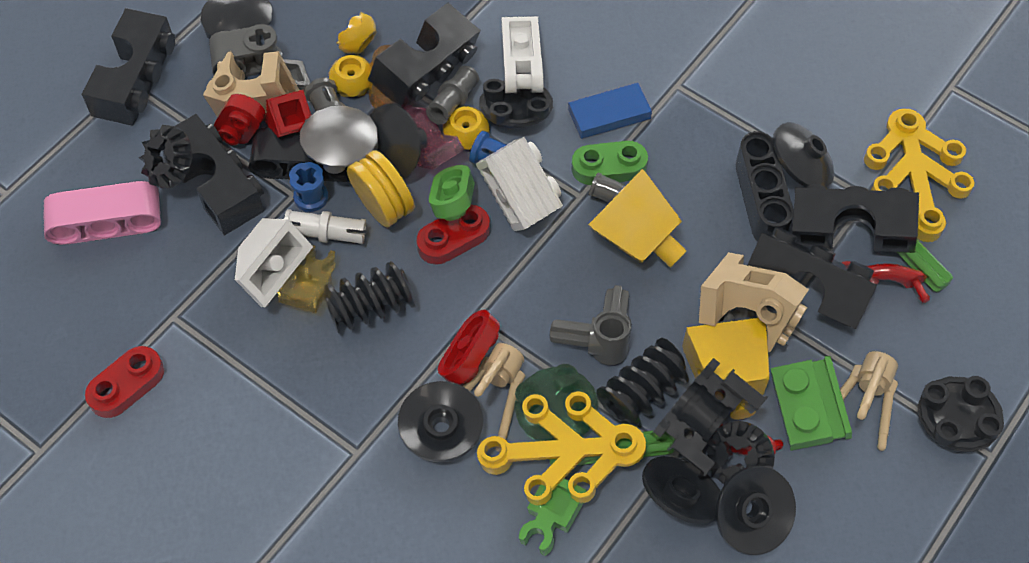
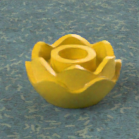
M360 12V16H354L350 19L348 28L338 34V41L336 43L341 51L347 54H360L371 43L377 31L375 22L370 15Z
M346 55L333 63L329 71V79L335 81L337 92L341 96H363L373 86L368 81L372 65L361 56Z
M469 106L456 108L442 126L446 142L458 150H470L481 131L490 132L488 119L484 117L480 110Z

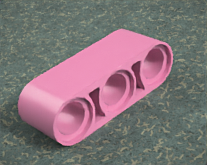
M146 181L50 194L44 199V237L53 244L65 245L143 234L155 231L161 225L159 188Z

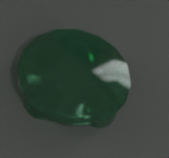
M560 364L557 367L539 370L516 388L514 409L518 424L529 437L536 441L556 440L539 424L530 423L524 416L522 409L524 400L530 395L538 394L547 400L549 410L582 437L589 432L590 427L583 421H575L568 416L565 401L573 392H584L589 396L592 407L598 411V399L595 389L585 376L578 373L577 369L570 364ZM575 402L571 409L581 411L586 407V404ZM533 405L530 407L529 412L538 414L543 410V406Z

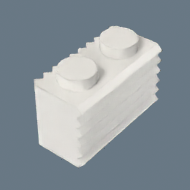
M525 137L512 141L476 163L480 174L484 177V181L488 184V188L492 191V195L496 198V202L503 210L507 221L511 224V228L514 231L530 227L563 206L559 199L561 190L558 183L553 177L546 176L539 164L542 162L540 151L534 143H527Z

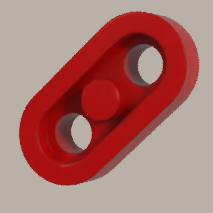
M232 94L215 120L214 127L225 143L230 145L246 144L259 128L266 114L265 109L259 102L249 96Z
M470 205L465 215L459 219L447 221L439 218L427 224L417 235V250L420 257L430 264H443L483 243L490 233L488 213L477 205ZM469 219L476 220L473 224H467L464 221ZM434 237L442 238L439 242L430 241Z
M480 310L472 314L463 323L438 365V373L447 382L459 385L473 380L488 349L498 340L499 321L487 310Z
M138 346L128 350L89 382L85 390L87 404L96 415L103 418H112L122 414L161 381L164 375L163 362L158 353L150 347ZM146 361L143 367L139 369L133 368L138 362ZM113 388L107 396H100L104 389Z

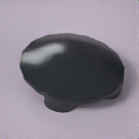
M207 0L201 11V23L207 38L210 39L212 35L221 31L249 28L258 24L269 25L272 21L273 9L269 0Z
M489 79L483 84V93L479 98V109L484 117L494 124L508 128H524L538 124L549 116L553 109V98L544 87L543 92L532 93L531 89H517V93H505V80Z
M398 103L384 104L375 108L370 114L377 127L378 148L376 151L383 154L391 162L404 180L409 178L416 168L421 150H424L427 146V135L422 128L417 127L409 112L404 110Z
M948 376L931 381L925 385L918 402V414L926 433L940 445L955 451L975 452L989 447L1000 436L1004 428L1003 410L995 395L990 391L989 382L980 376H971L969 378Z

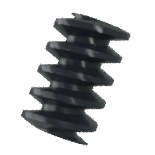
M392 261L385 264V276L377 267H373L370 269V281L359 272L355 274L354 287L346 278L340 279L339 292L329 283L324 286L325 302L338 334L339 322H343L350 331L354 330L355 316H359L365 325L370 324V311L372 310L381 319H384L385 306L388 304L396 314L400 313V300L402 299L411 308L416 307L405 272L402 268L399 270Z
M662 337L657 339L655 346L647 347L644 350L643 356L639 355L632 360L631 366L623 367L619 372V376L611 377L607 381V387L601 386L597 389L596 394L599 402L615 419L620 421L626 420L629 424L638 426L640 418L636 412L637 410L646 416H650L653 413V409L649 400L661 406L665 403L661 390L670 396L677 393V387L673 380L681 385L689 383V377L685 371L684 358L676 346L668 339Z

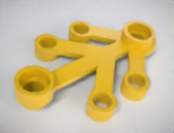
M898 109L891 113L888 118V134L880 143H875L868 147L864 156V163L873 170L883 169L888 162L890 154L900 144L903 146L905 155L886 176H879L875 179L871 190L882 191L879 189V186H884L888 189L897 188L909 175L913 192H919L917 239L923 242H933L941 236L946 226V219L941 210L934 206L927 176L947 188L953 197L959 199L969 196L975 182L970 174L966 172H956L954 174L923 154L920 144L938 154L940 160L948 166H957L962 162L966 154V147L958 140H948L945 142L928 131L924 118L918 112L911 109ZM948 150L956 152L957 156L951 155ZM872 154H877L881 156L882 159H876L872 156ZM956 182L964 184L966 188L957 186ZM926 219H929L934 223H929L928 221H926Z
M577 391L571 393L566 398L565 407L568 416L572 420L583 421L600 436L598 438H582L549 410L547 400L543 396L533 394L528 396L523 402L524 416L530 423L539 424L556 440L508 443L502 437L491 436L480 443L477 449V457L482 469L493 475L506 472L514 461L557 459L542 475L531 476L524 485V492L528 501L533 505H543L550 500L552 491L584 457L601 456L587 473H576L568 482L572 499L579 503H586L593 499L596 488L617 466L629 467L638 463L643 458L646 451V440L641 430L633 425H613L592 407L591 400L586 393ZM575 402L586 404V407L581 411L571 409ZM533 405L543 406V410L538 414L529 412L530 407ZM626 438L632 442L631 446L626 449L616 446L620 439ZM492 447L501 448L500 454L496 457H489L486 454ZM580 482H586L590 485L589 490L585 493H577L574 488ZM535 485L546 487L545 492L540 496H534L530 493Z

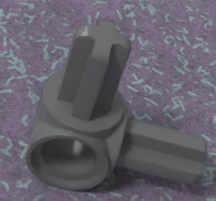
M619 285L607 289L603 312L599 313L596 318L593 317L591 324L553 320L550 328V341L553 343L588 347V354H593L597 361L605 365L622 363L628 355L632 327L631 319L627 316L629 292L623 290L622 286Z

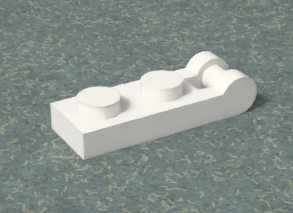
M538 16L502 17L505 93H517V89H531L532 93L543 92V69Z

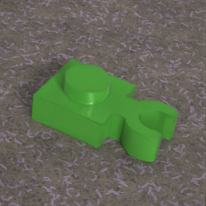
M563 479L552 491V496L546 504L533 505L530 503L528 505L529 514L536 518L524 524L519 532V540L525 546L532 535L542 534L544 540L540 544L539 550L544 556L548 555L553 549V532L555 528L568 533L584 504L572 499L568 488V480ZM540 485L534 496L542 495L546 487ZM578 485L574 488L577 493L587 492L586 489Z

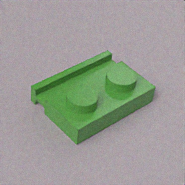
M825 356L823 360L814 362L811 359L770 368L791 451L831 443L835 439L845 438L846 440L852 438V429L831 356Z

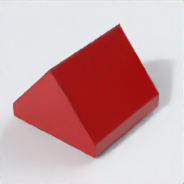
M303 90L266 100V124L277 137L299 132L305 120L311 116Z

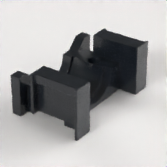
M714 358L705 366L650 434L656 440L663 434L672 439L673 442L666 450L669 451L674 448L702 471L698 475L699 478L704 477L715 464L713 460L702 452V449L706 446L716 429L738 405H741L751 414L757 411L768 398V396L764 397L735 374L734 369L724 379L719 377L714 371L720 363ZM716 391H719V392L722 393V395H723V399H722V400H718V399L715 397V392H716ZM685 429L692 432L690 439L684 436Z

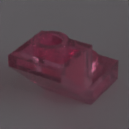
M412 105L403 107L404 110L409 112L417 127L422 128L427 135V146L424 150H421L417 163L418 167L434 170L464 150L457 136L441 134L437 124L428 118L426 108L413 107Z

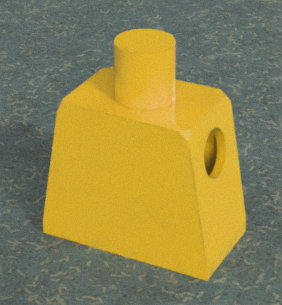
M643 169L588 224L595 233L640 263L654 252L671 268L687 251L670 235L682 222Z
M759 318L717 323L716 326L700 325L686 328L682 347L695 379L714 358L720 363L714 371L719 377L724 379L734 369L735 374L761 395L764 394L769 382L765 323ZM716 391V392H715V397H716L718 400H722V399H723L722 393L719 392V391ZM738 405L731 412L730 417L736 420L745 419L753 416L756 411L750 414L741 405Z

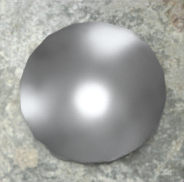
M330 106L316 111L305 120L300 130V145L306 155L318 164H322L327 172L333 174L340 173L354 162H359L361 159L366 158L365 155L369 152L377 150V127L371 117L359 109L348 106Z

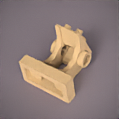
M279 51L264 53L261 75L250 80H245V74L238 67L233 53L228 52L223 61L218 62L217 71L212 80L207 84L203 96L218 117L232 94H243L253 98L263 106L266 113L267 99L299 91V88Z
M728 252L701 285L699 323L716 326L729 310L736 307L748 308L756 311L758 318L767 325L768 352H771L776 343L784 346L808 308L801 304L809 289L786 273L743 265L744 255ZM766 306L774 307L777 313H771Z

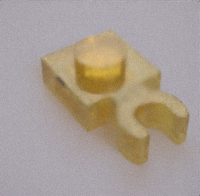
M312 245L313 248L305 257V266L299 264L279 289L278 302L317 313L324 300L325 284H332L331 272L335 268L336 261L335 251L330 250L325 259H315L316 246Z

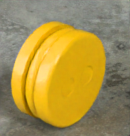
M373 150L365 155L366 158L348 166L347 175L356 194L372 216L382 226L391 227L398 219L414 211V200L404 180L391 162L383 154Z

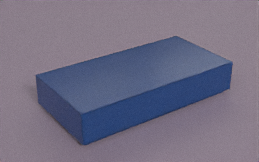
M639 83L568 102V111L581 139L651 119L652 110Z

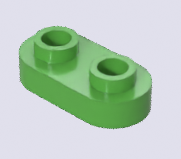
M634 141L585 145L574 152L571 171L577 181L586 185H592L598 172L618 182L631 181L642 169L646 171L648 153L641 144ZM624 156H632L634 158L629 159ZM595 159L596 162L590 163L586 160Z
M455 165L440 171L433 178L429 203L435 217L453 221L465 215L472 202L475 184L468 166Z

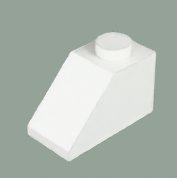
M262 218L238 247L235 281L261 307H266L313 246L289 219Z

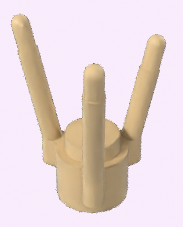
M498 343L495 345L490 356L484 357L475 378L469 383L464 384L463 387L471 391L480 381L474 391L475 396L479 397L490 383L497 387H505L507 383L510 384L498 436L506 440L519 387L526 375L520 371L524 363L522 353L511 345ZM495 447L497 452H501V448Z
M873 351L866 355L862 365H854L850 377L840 388L844 400L855 384L859 382V387L865 392L857 413V417L860 420L865 419L874 396L884 393L877 445L880 451H884L889 433L893 397L898 386V382L894 379L898 363L886 353Z

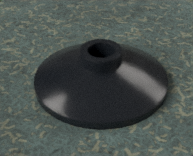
M792 122L780 125L773 134V147L785 171L804 187L812 184L828 187L834 179V166L823 140L802 125Z
M447 381L430 382L412 391L402 403L398 414L399 434L405 446L416 456L432 462L452 461L467 454L478 442L483 429L482 409L476 397L465 387ZM444 422L449 425V428L444 432L434 430V426L437 423Z
M670 456L655 457L646 464L642 472L643 485L649 496L658 506L672 516L690 523L706 524L716 520V504L721 490L708 474L699 478L698 475L702 471L683 459Z
M764 466L746 467L733 474L721 489L716 504V521L723 539L735 550L749 555L765 554L777 548L790 533L796 515L795 496L789 482L776 470ZM751 501L752 509L746 514L747 505Z

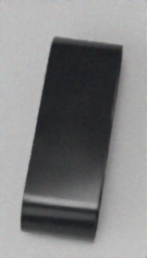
M269 127L257 129L254 133L248 168L256 176L268 179L290 180L289 173L297 164L307 162L318 164L306 155L300 145V131L277 137ZM318 164L323 170L324 181L350 182L347 175L348 167L340 173L333 174L327 172L322 164Z
M761 131L750 132L743 137L740 143L736 160V172L751 231L758 242L761 234L766 230L773 232L775 227L786 231L789 230L793 218V206L782 166L774 151L773 138ZM768 220H773L777 223H771Z

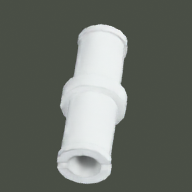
M290 209L286 210L284 219L300 222L301 225H293L303 236L318 238L319 242L328 243L329 239L361 245L364 243L365 233L351 232L349 229L366 230V219L360 220L332 216V213L329 211H322V214L292 211Z

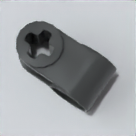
M258 24L249 28L221 31L212 35L209 39L213 75L217 71L218 62H222L228 52L233 53L234 60L240 70H243L245 76L261 74L263 53L279 51L281 57L284 58L281 49L276 46L277 35L275 30L269 25ZM259 35H263L265 41L263 45L261 43Z

